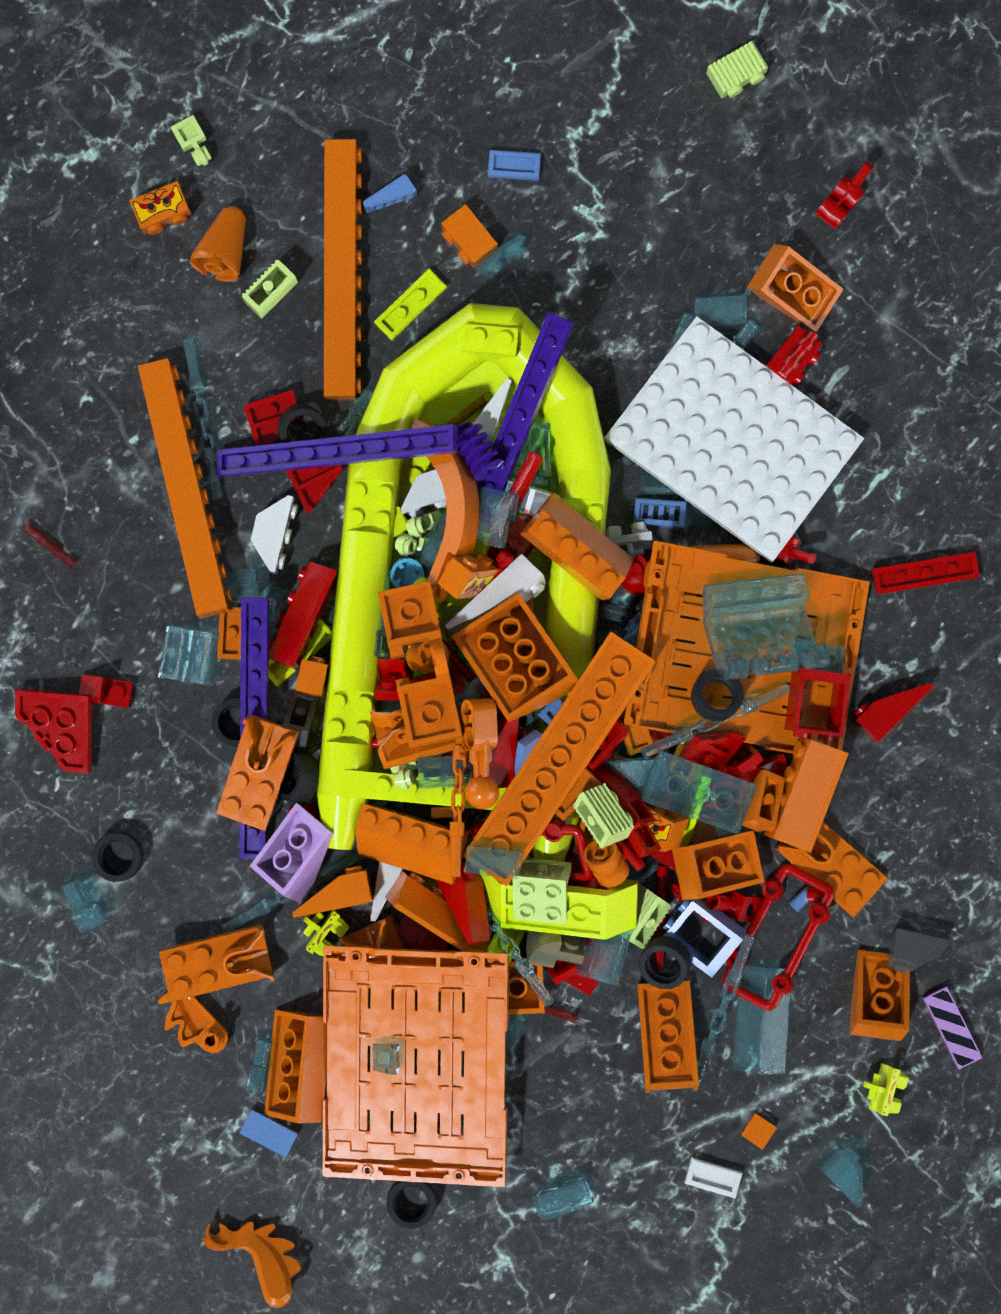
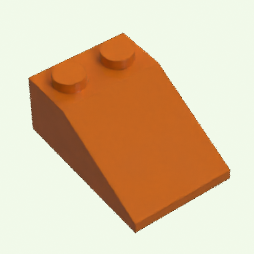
M777 244L773 245L747 286L750 291L766 303L815 333L844 290L789 246Z
M754 830L682 845L672 849L682 900L701 899L764 882Z
M362 865L346 868L345 874L337 877L292 912L293 918L372 902L374 894L369 869L362 870Z
M865 950L857 951L850 1007V1035L902 1041L909 1031L910 971L898 972L894 967L887 966L888 953Z

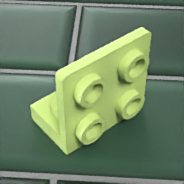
M526 858L513 877L514 919L566 924L567 884L571 874V862Z

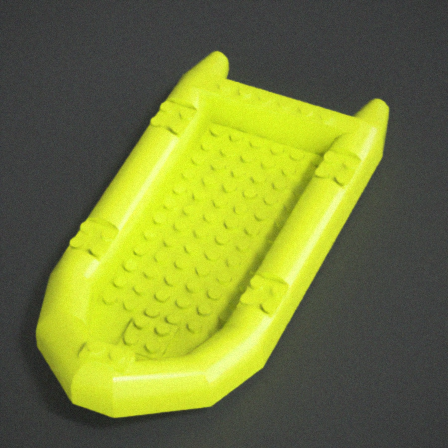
M477 303L467 304L383 368L355 435L411 429L415 418L430 421L437 426L447 425L450 419L455 418L472 402L475 403L478 397L483 396L485 398L483 401L486 400L487 403L463 422H472L473 424L492 399V395H495L506 379H510L512 384L492 442L494 445L540 330L519 307ZM561 355L510 479L515 480L530 451L539 453L543 456V461L530 485L560 495L564 502L605 535L611 469L594 392L591 385ZM426 456L348 465L320 754L319 782L317 787L321 823L333 832L328 846L331 849L352 850L356 840L355 827L362 803L369 804L370 799L451 806V794L455 788V780H450L442 771L434 777H423L414 770H411L414 776V785L405 790L397 788L391 769L384 770L378 754V748H372V738L377 737L370 711L391 713L401 710L400 700H376L373 692L382 677L378 659H391L378 592L396 588L391 581L390 572L394 562L403 555L396 550V540L393 537L395 509L398 506L402 507L417 475L435 470ZM503 495L502 500H501V502H500V504H499V507H498L497 512H496V514H495V516H494V519H495V517H496V515H497L499 509H500L501 506H502L503 499H504V495ZM434 507L424 510V512H431L435 509ZM446 507L440 509L443 519L435 523V528L427 530L440 534L439 545L428 547V550L422 551L433 564L444 537L447 517ZM516 511L491 559L492 563L496 561L500 551L508 550L514 556L513 561L522 554L544 575L546 581L545 588L537 597H534L533 614L567 662L577 680H579L594 658L599 598L520 534L533 516ZM413 554L411 557H409L419 562V559L416 556V554ZM445 598V601L441 602L440 609L443 613V621L439 626L441 636L446 641L445 625L463 607L450 603ZM403 645V651H404L405 657L396 658V659H404V660H406V652H407V649H408V645ZM451 647L477 676L460 648L455 649V647ZM448 660V667L453 666ZM415 672V674L413 675L412 679L417 678V677H420V676H423V675H426V674H429V673H417V672ZM460 674L466 688L465 692L458 699L475 694L477 699H483ZM570 692L560 699L564 702ZM543 707L519 717L518 723L528 734L533 730L543 734L548 726L537 715ZM463 781L464 791L469 781ZM499 788L500 793L497 802L485 810H493L507 788ZM461 794L455 795V807H461ZM465 796V808H474L468 803ZM575 810L563 822L565 825H577L579 814ZM557 814L553 817L560 819ZM564 835L558 842H550L544 836H541L532 849L534 859L564 862L573 835Z

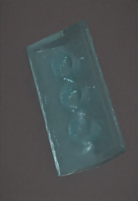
M660 750L647 772L641 800L738 834L757 784Z
M747 965L743 970L739 971L738 984L769 1000L774 991L772 980L776 975L783 973L785 968ZM790 994L783 995L779 1005L769 1011L763 1010L737 996L732 1070L757 1074H785Z

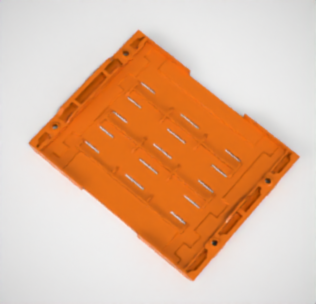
M653 541L651 559L646 565L644 575L645 595L636 648L655 660L656 663L638 688L639 695H634L627 705L623 725L692 737L699 734L741 731L747 737L743 743L766 746L765 749L793 753V748L800 741L801 737H794L793 731L784 730L787 709L782 708V705L787 706L790 685H786V682L790 683L792 667L851 675L843 737L833 736V741L818 740V734L809 733V738H807L842 751L870 582L801 568H795L794 571L726 558L727 554ZM656 572L659 574L658 578L655 577ZM684 592L700 594L702 597L686 595ZM739 602H743V603H748V604L759 605V606H762V607H761V608H757V607H751V606H746V605H740V604H738V603H739ZM802 613L815 616V618L800 616L797 614ZM680 615L698 618V621L680 618ZM735 625L758 629V631L735 628ZM794 636L803 637V638H809V639H812V640H811V641H806V640L795 639ZM676 639L693 641L694 644L678 642ZM731 648L754 652V655L731 651ZM784 651H786L788 654L780 667ZM790 659L808 662V665L790 662ZM675 662V663H681V664H686V665H691V666H690V668H689V667H683V666L672 665V663ZM722 668L732 673L749 675L750 678L737 676L743 685L746 702H742L740 708L731 718L723 722H712L704 719L695 711L691 702V691L697 679L704 672L710 669ZM804 680L799 725L828 728L833 683ZM711 681L704 686L702 695L711 707L725 709L731 704L732 699L723 698V695L732 697L729 688L724 684ZM669 686L685 688L687 690L670 689Z
M355 944L323 946V1023L327 1022V1097L323 1100V1177L505 1187L507 1179L508 1107H505L506 1032L509 1026V954L470 949L462 952L372 948L368 945ZM354 954H358L359 958H355ZM472 959H476L477 963H473ZM369 988H371L370 1008H369ZM392 989H394V1009H392ZM416 990H418L417 1010H415V994H416ZM439 991H441V1011H439ZM463 992L465 993V1012H463ZM368 1046H370V1071H368ZM392 1047H394V1066H393V1072H391V1071H392ZM415 1048L417 1049V1074H415ZM439 1050H441L440 1075H438ZM462 1051H464V1076H462ZM368 1110H370V1129H368ZM391 1111H393V1130H391ZM415 1112H417L416 1132H414ZM438 1113H440V1133H438ZM462 1115H464L463 1134H461Z

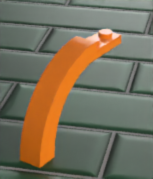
M415 418L411 429L437 425L430 421ZM458 449V453L426 456L436 469L442 482L447 511L444 537L427 580L431 583L434 601L444 602L449 594L437 583L452 557L472 555L478 534V489L475 477L470 471L471 467L467 466L465 463L466 458H463L460 454L461 449Z

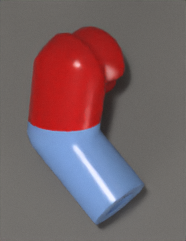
M805 887L789 904L796 912H799L807 903H820L824 892L814 887Z

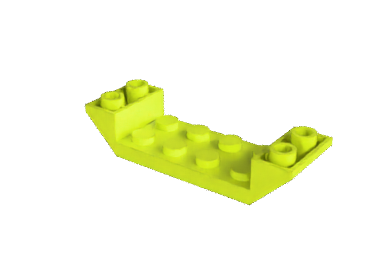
M480 869V877L484 885L487 915L501 928L606 940L633 929L637 925L638 881L626 879L618 886L609 887L608 890L567 885L566 924H554L514 919L513 879L508 886H505Z

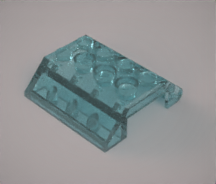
M804 573L705 585L703 587V625L716 670L726 680L738 679L739 677L746 678L749 675V669L756 676H761L764 673L768 675L789 672V670L798 671L799 663L806 669H813L814 666L816 668L829 666L830 659L826 645L822 643L820 648H817L805 609L810 593Z

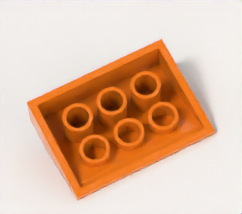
M519 592L452 636L508 722L559 700L571 692L578 682L575 674Z

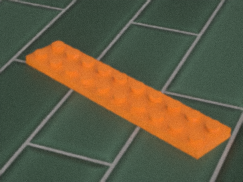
M609 633L462 857L505 886L510 884L514 875L656 663L655 660L614 633Z

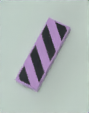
M944 986L922 997L957 1069H961L981 1059L982 1056L948 988Z

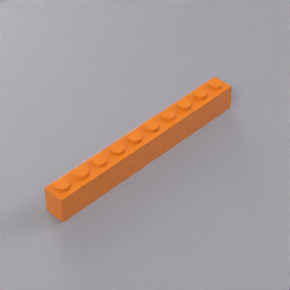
M356 139L325 140V400H357V393H361V378H357V368H361V352H357V342H361L362 334L361 326H357V316H361L362 306L361 301H357V291L362 289L361 275H357V265L362 264V252L357 250V240L362 239V226L357 224V214H362V200L357 199V189H362V174L357 173V164H362V148H357Z
M168 358L138 365L196 615L202 619L231 612L229 604H233L231 591L229 588L225 589L223 579L227 578L224 564H219L217 554L221 553L218 538L213 539L211 529L215 528L212 513L207 514L205 504H209V498L206 488L201 489L199 481L203 479V473L200 463L195 464L194 455L198 454L194 439H190L188 430L192 429L188 414L184 415L182 405H186L182 389L178 390L176 381L180 380L177 366H172Z

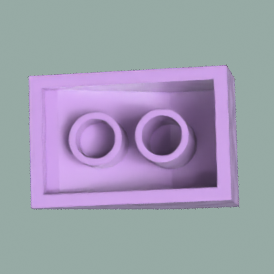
M296 803L250 867L284 897L300 902L315 882L333 832L300 804Z

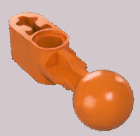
M491 698L464 700L461 705L462 743L464 748L469 751V762L473 765L474 777L466 785L465 796L468 803L474 808L488 809L497 802L500 793L497 782L489 776L492 750L498 742L497 710L495 702Z

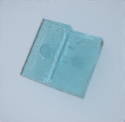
M477 485L479 527L476 542L504 548L506 546L509 521H515L519 495Z
M167 626L158 677L210 686L219 634Z
M623 932L606 940L582 937L585 957L582 964L574 963L579 971L576 975L618 986L631 934Z

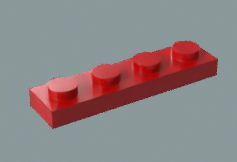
M975 552L871 570L876 595L980 578Z

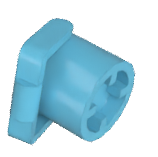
M416 550L408 556L403 555L394 562L390 574L393 585L396 588L413 585L418 578L426 577V572L430 574L433 563L429 557L420 550ZM413 554H416V556L419 559V562L409 557H411Z

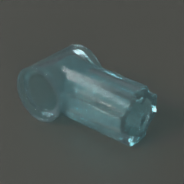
M82 877L60 888L73 911V920L82 934L107 922L102 908L97 901L93 900Z

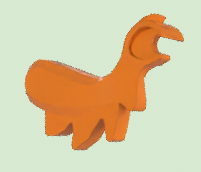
M168 992L158 1000V1004L170 1002ZM195 996L171 1002L172 1005L167 1013L164 1029L169 1030L173 1026L180 1024L178 1040L182 1047L196 1042L202 1049L210 1053H217L225 1048L229 1039L227 1030Z
M248 1222L238 1231H231L220 1223V1232L217 1235L210 1233L211 1227L208 1224L206 1237H203L206 1247L214 1251L246 1250L253 1258L266 1303L271 1307L281 1308L290 1302L292 1297L290 1279L301 1271L299 1263L294 1258L284 1255L286 1252L294 1249L293 1242L284 1238H270L269 1236L275 1231L274 1224L266 1225L254 1231L253 1222Z

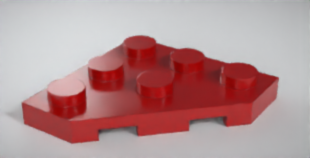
M20 688L15 690L16 718L22 724L25 723L34 733L32 736L45 751H49L58 761L56 764L66 772H91L92 695Z

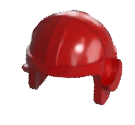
M647 554L645 557L642 555L635 556L626 578L621 583V587L628 593L645 595L644 575L646 565L651 559V554ZM656 572L655 577L658 578L659 574Z

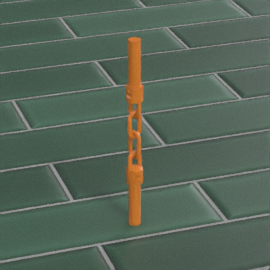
M457 705V713L461 727V705ZM462 738L455 739V745H453L452 759L453 772L455 773V788L451 794V809L454 814L453 821L450 822V877H461L462 836H464L465 823L462 822V812L465 809L463 774L466 772L468 751L463 746ZM457 760H463L462 769H457ZM456 794H461V807H455Z

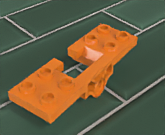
M430 581L378 592L391 659L405 657L403 645L429 640L436 674L435 679L411 684L409 678L396 680L409 748L462 738Z

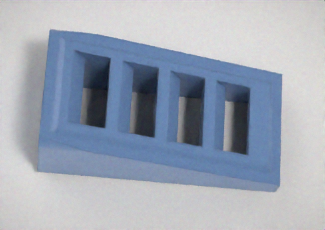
M403 174L364 200L363 207L366 213L414 198L417 196V191L407 175Z
M636 498L633 523L644 522L646 526L687 530L690 504L686 501ZM644 505H649L647 519H643ZM655 506L659 507L657 520L654 519ZM666 508H670L668 520H664ZM676 509H680L679 521H675Z

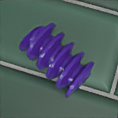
M466 422L458 426V449H461V456L466 458L465 463L467 466L471 467V473L476 475L475 480L482 481L494 474L498 467L502 465L503 460L502 458L493 459L498 454L497 450L488 451L493 445L492 441L483 442L488 434L486 432L478 434L483 428L482 424L473 425L472 422Z

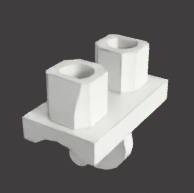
M644 522L633 523L631 525L632 534L622 535L621 526H610L607 528V537L633 559L637 555L644 556V550L652 549V532L647 530Z

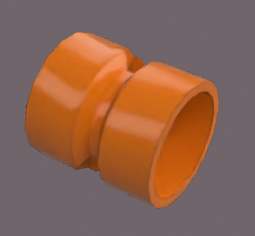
M594 840L586 847L584 851L585 861L601 886L607 888L615 887L626 880L629 875V867L616 843L600 848L599 844Z

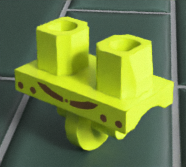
M332 910L322 925L319 924L324 917L321 913H317L313 919L308 916L304 917L303 921L308 926L303 931V934L309 937L314 930L317 931L306 945V950L311 954L316 952L323 956V946H334L325 939L329 931L342 938L349 929V925L340 917V913L337 910Z
M881 1063L879 1074L874 1073L872 1082L864 1081L863 1087L870 1089L867 1099L871 1100L869 1109L884 1116H888L889 1113H899L902 1104L901 1100L893 1096L896 1088L904 1090L907 1087L909 1077L901 1073V1070Z

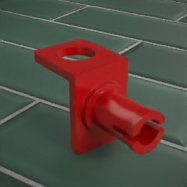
M732 890L709 896L706 903L709 909L713 911L720 910L733 920L751 922L762 898L745 896ZM753 903L752 912L747 916V908Z

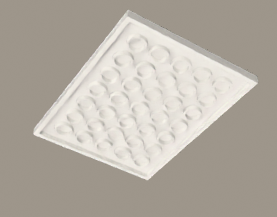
M696 316L604 437V440L772 563L864 438Z

